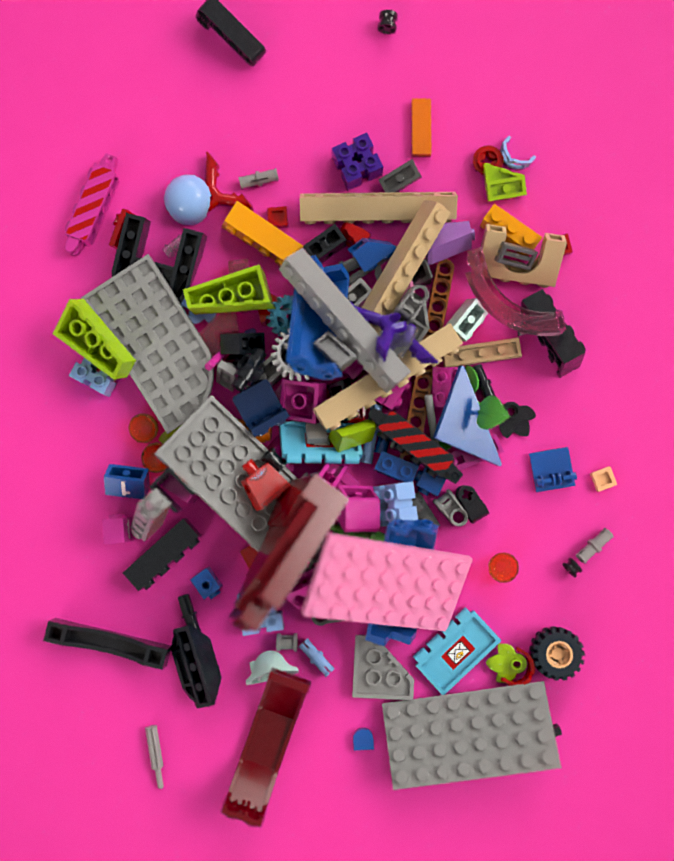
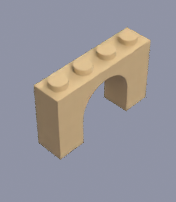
M486 224L476 267L477 276L483 279L497 278L503 282L517 281L523 285L537 284L543 288L555 287L567 244L565 235L545 233L538 257L531 269L526 270L498 263L494 260L495 256L499 255L498 249L502 248V241L505 242L506 227Z

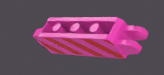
M105 153L99 164L94 163L93 168H90L88 172V180L85 186L81 188L80 199L74 205L72 218L65 226V234L68 236L65 249L72 256H78L84 245L90 246L94 244L120 182L115 174L118 162L115 156Z

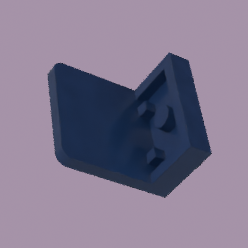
M262 379L232 398L242 419L254 437L265 435L269 431L268 429L273 426L282 425L290 417L287 410L280 404L269 381L266 379Z

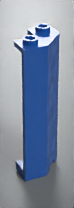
M316 255L310 256L348 299L349 273L343 264L323 267ZM294 288L286 362L296 373L322 380L342 377V372L337 365L331 363L313 344L327 331H330L335 337L336 335Z
M396 519L387 525L384 542L434 550L439 526L426 519ZM368 623L365 640L381 646H385L390 639L410 645L416 637L417 628Z

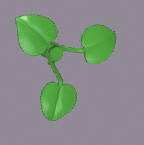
M467 365L465 370L475 393L479 386L478 375L471 366ZM490 395L481 403L478 401L480 410H478L477 425L481 429L488 430L496 427L510 417L499 398ZM439 441L440 446L445 450L452 448V446Z

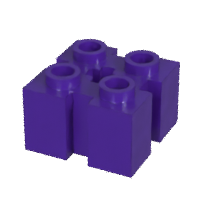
M367 132L353 138V144L349 146L344 142L332 148V159L337 169H341V178L347 191L362 185V179L366 177L369 182L383 174V165L378 154H373L374 146Z

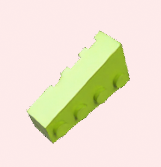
M260 265L183 289L187 307L194 315L275 309L265 273Z
M69 299L53 335L112 379L128 377L136 362L134 357L84 299Z

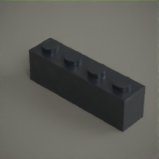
M183 518L128 567L123 574L138 591L142 589L148 590L155 583L154 579L158 575L162 577L170 570L168 566L173 561L177 563L185 556L184 551L188 548L192 550L200 543L198 539L202 535L187 518Z

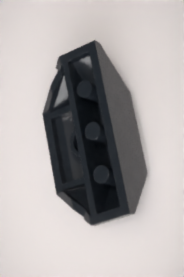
M192 625L174 629L171 652L183 690L195 702L194 705L197 709L215 705L222 676L210 638Z

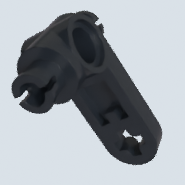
M255 348L252 355L229 354L225 362H230L236 366L237 371L234 374L236 380L232 383L236 390L243 392L246 385L251 386L253 382L262 376L265 370L264 363L262 362L266 357L264 351Z

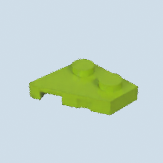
M483 163L487 202L527 195L525 175L517 172L514 173L489 163Z

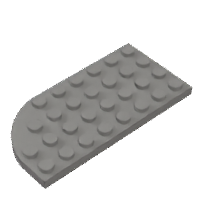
M147 254L81 298L90 305L136 360L129 374L168 434L183 425L209 398L214 382V368L210 371L206 370L205 364L212 358L208 346L152 257Z

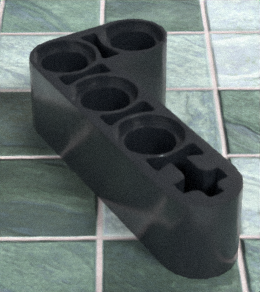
M206 0L197 10V21L207 30L211 27L250 66L254 67L265 55V47L219 0Z

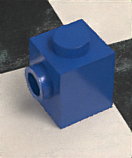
M423 468L422 471L418 470L414 478L417 481L415 486L419 487L417 491L426 496L429 493L438 496L446 479L443 477H436L434 479L425 472L427 468Z
M210 566L190 579L203 599L208 596L212 599L221 593L219 588L223 585Z

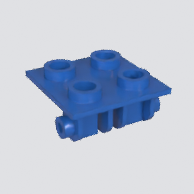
M568 447L529 453L536 492L576 486L577 474L572 470Z

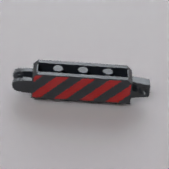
M374 408L369 411V419L378 426L376 428L378 431L377 435L386 442L389 439L395 444L393 448L401 454L406 452L410 455L409 460L417 466L421 464L427 468L425 471L434 479L436 477H443L454 484L460 480L463 474L453 464L454 456L395 411L388 412L387 415Z

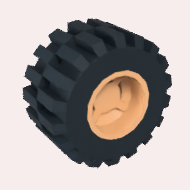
M556 626L545 627L542 629V632L538 631L536 633L537 637L531 640L532 646L529 647L531 651L530 656L534 661L535 668L549 679L552 678L557 681L559 679L563 681L568 680V676L571 678L576 676L574 672H579L581 670L579 665L584 664L585 661L582 659V656H585V651L582 650L584 646L578 640L579 638L571 631Z

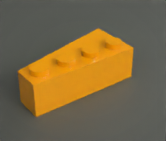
M236 201L221 227L241 239L247 245L256 248L262 255L274 259L275 263L280 267L285 258L303 248V245L238 201Z

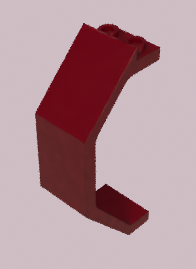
M273 667L271 668L243 752L221 809V813L226 817L241 820L252 827L262 826L283 757L301 707L309 692L311 681Z

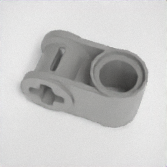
M423 285L412 286L405 297L399 302L394 312L407 319V323H412L429 297L428 289ZM421 288L424 291V296L422 299L416 300L414 298V291Z
M449 489L437 500H432L450 524L456 527L466 524L468 514ZM455 512H460L463 515L461 523H456L453 520Z

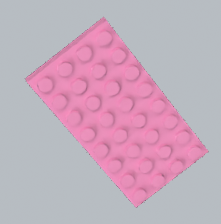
M327 533L301 613L309 617L445 631L449 626L473 559L469 555Z

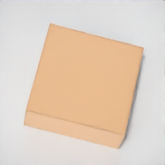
M610 466L590 473L597 492L617 485Z

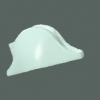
M265 651L257 657L256 661L250 662L252 674L246 679V685L267 682L272 667L290 674H296L299 671L297 667L288 664L280 653Z

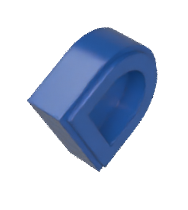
M359 728L355 731L353 735L354 751L374 749L373 734L369 729Z

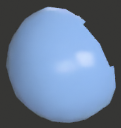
M185 174L174 178L168 184L164 194V204L174 220L182 225L193 226L200 223L207 216L211 194L203 179L195 175Z

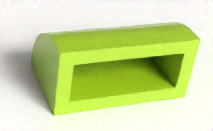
M367 419L333 430L328 438L337 452H341L371 442L377 425L372 420Z

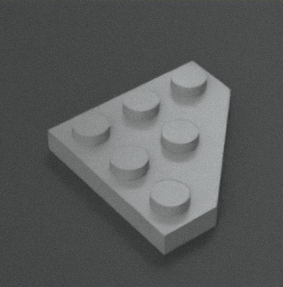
M355 634L352 697L413 700L414 678L385 646L366 641V635Z

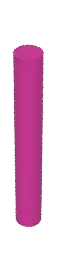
M220 349L205 364L206 370H212L227 354H221Z

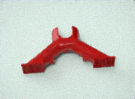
M206 151L205 183L212 196L208 212L218 205L233 207L236 201L253 211V206L243 194L239 196L234 192L232 194H225L217 189V177L220 176L217 172L219 166L212 155Z

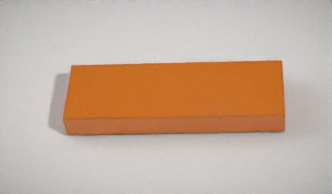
M412 98V157H431V98Z

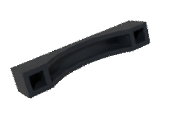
M59 618L48 621L43 639L45 642L61 646L110 653L160 670L167 666L171 652V645Z

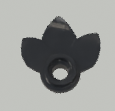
M515 402L505 403L503 405L505 410L507 411L511 408L514 414L499 424L502 435L508 438L514 432L520 436H529L530 426L528 420L536 417L534 410L529 406H519Z

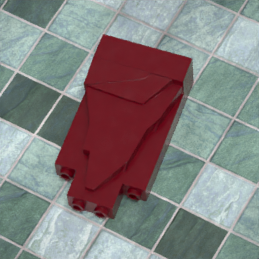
M316 473L289 481L291 486L279 496L267 524L270 528L246 574V579L234 604L235 608L229 616L233 620L232 625L241 631L249 632V630L257 632L271 609H279L349 500L348 497Z

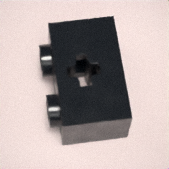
M334 224L306 243L303 249L309 256L316 255L322 264L345 248L347 239L336 224Z
M264 333L220 334L221 354H250L254 352L255 348L265 352Z

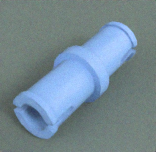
M307 638L304 643L308 648L303 643L298 647L310 659L309 662L311 664L314 663L324 676L327 677L330 673L326 668L330 672L335 668L323 656L324 653L322 651L319 652Z

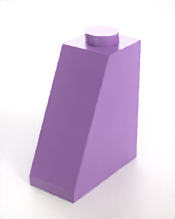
M469 221L444 224L426 255L428 265L471 249L472 240H475L474 228L471 229Z

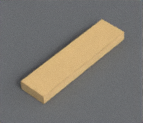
M518 337L459 346L458 352L450 357L446 354L442 359L444 367H458L521 358L522 352Z

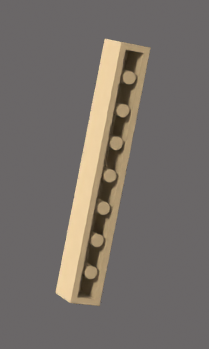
M456 192L300 193V221H305V224H315L316 221H324L325 224H334L335 221L351 224L355 223V221L374 223V220H382V223H393V220L411 223L423 201L430 200L438 201L451 212L445 222L448 223L451 220L457 219L458 195Z
M423 201L361 308L382 315L393 313L451 214L438 201ZM370 324L371 327L378 333V335H380V333L382 332L381 328Z
M451 323L419 342L438 360L437 364L443 361L441 357L448 354L450 357L458 352V347L463 344ZM409 350L398 355L399 359L411 371L398 384V387L401 388L409 383L408 378L415 375V377H418L425 373V367L430 364H421L416 358L411 357ZM368 374L312 410L325 430L330 428L333 431L342 425L340 421L346 417L348 420L354 418L359 414L357 410L362 407L368 409L376 404L374 401L376 398L381 396L383 399L393 392L390 390L386 393L374 378Z

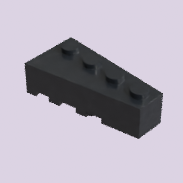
M542 289L523 299L521 310L532 330L537 329L538 340L541 346L547 347L550 362L557 364L559 378L579 368L586 353L585 346L576 339L573 328L570 325L567 326L562 312L553 305L552 297L549 294L546 295Z

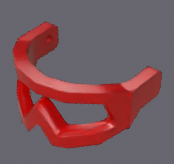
M516 646L515 650L523 653L526 657L528 668L526 674L519 680L509 681L501 677V681L511 686L526 685L535 674L534 661L529 653Z

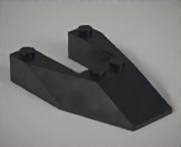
M126 213L112 268V277L143 257L151 221ZM183 228L174 267L155 262L180 304L185 299L183 289L191 287L207 240V236L204 233Z

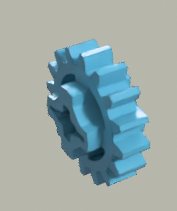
M284 295L283 298L278 296L277 302L273 301L275 309H267L270 315L266 316V319L271 321L267 325L268 327H273L271 332L278 333L280 337H282L281 332H284L285 335L289 334L287 329L290 328L293 296Z

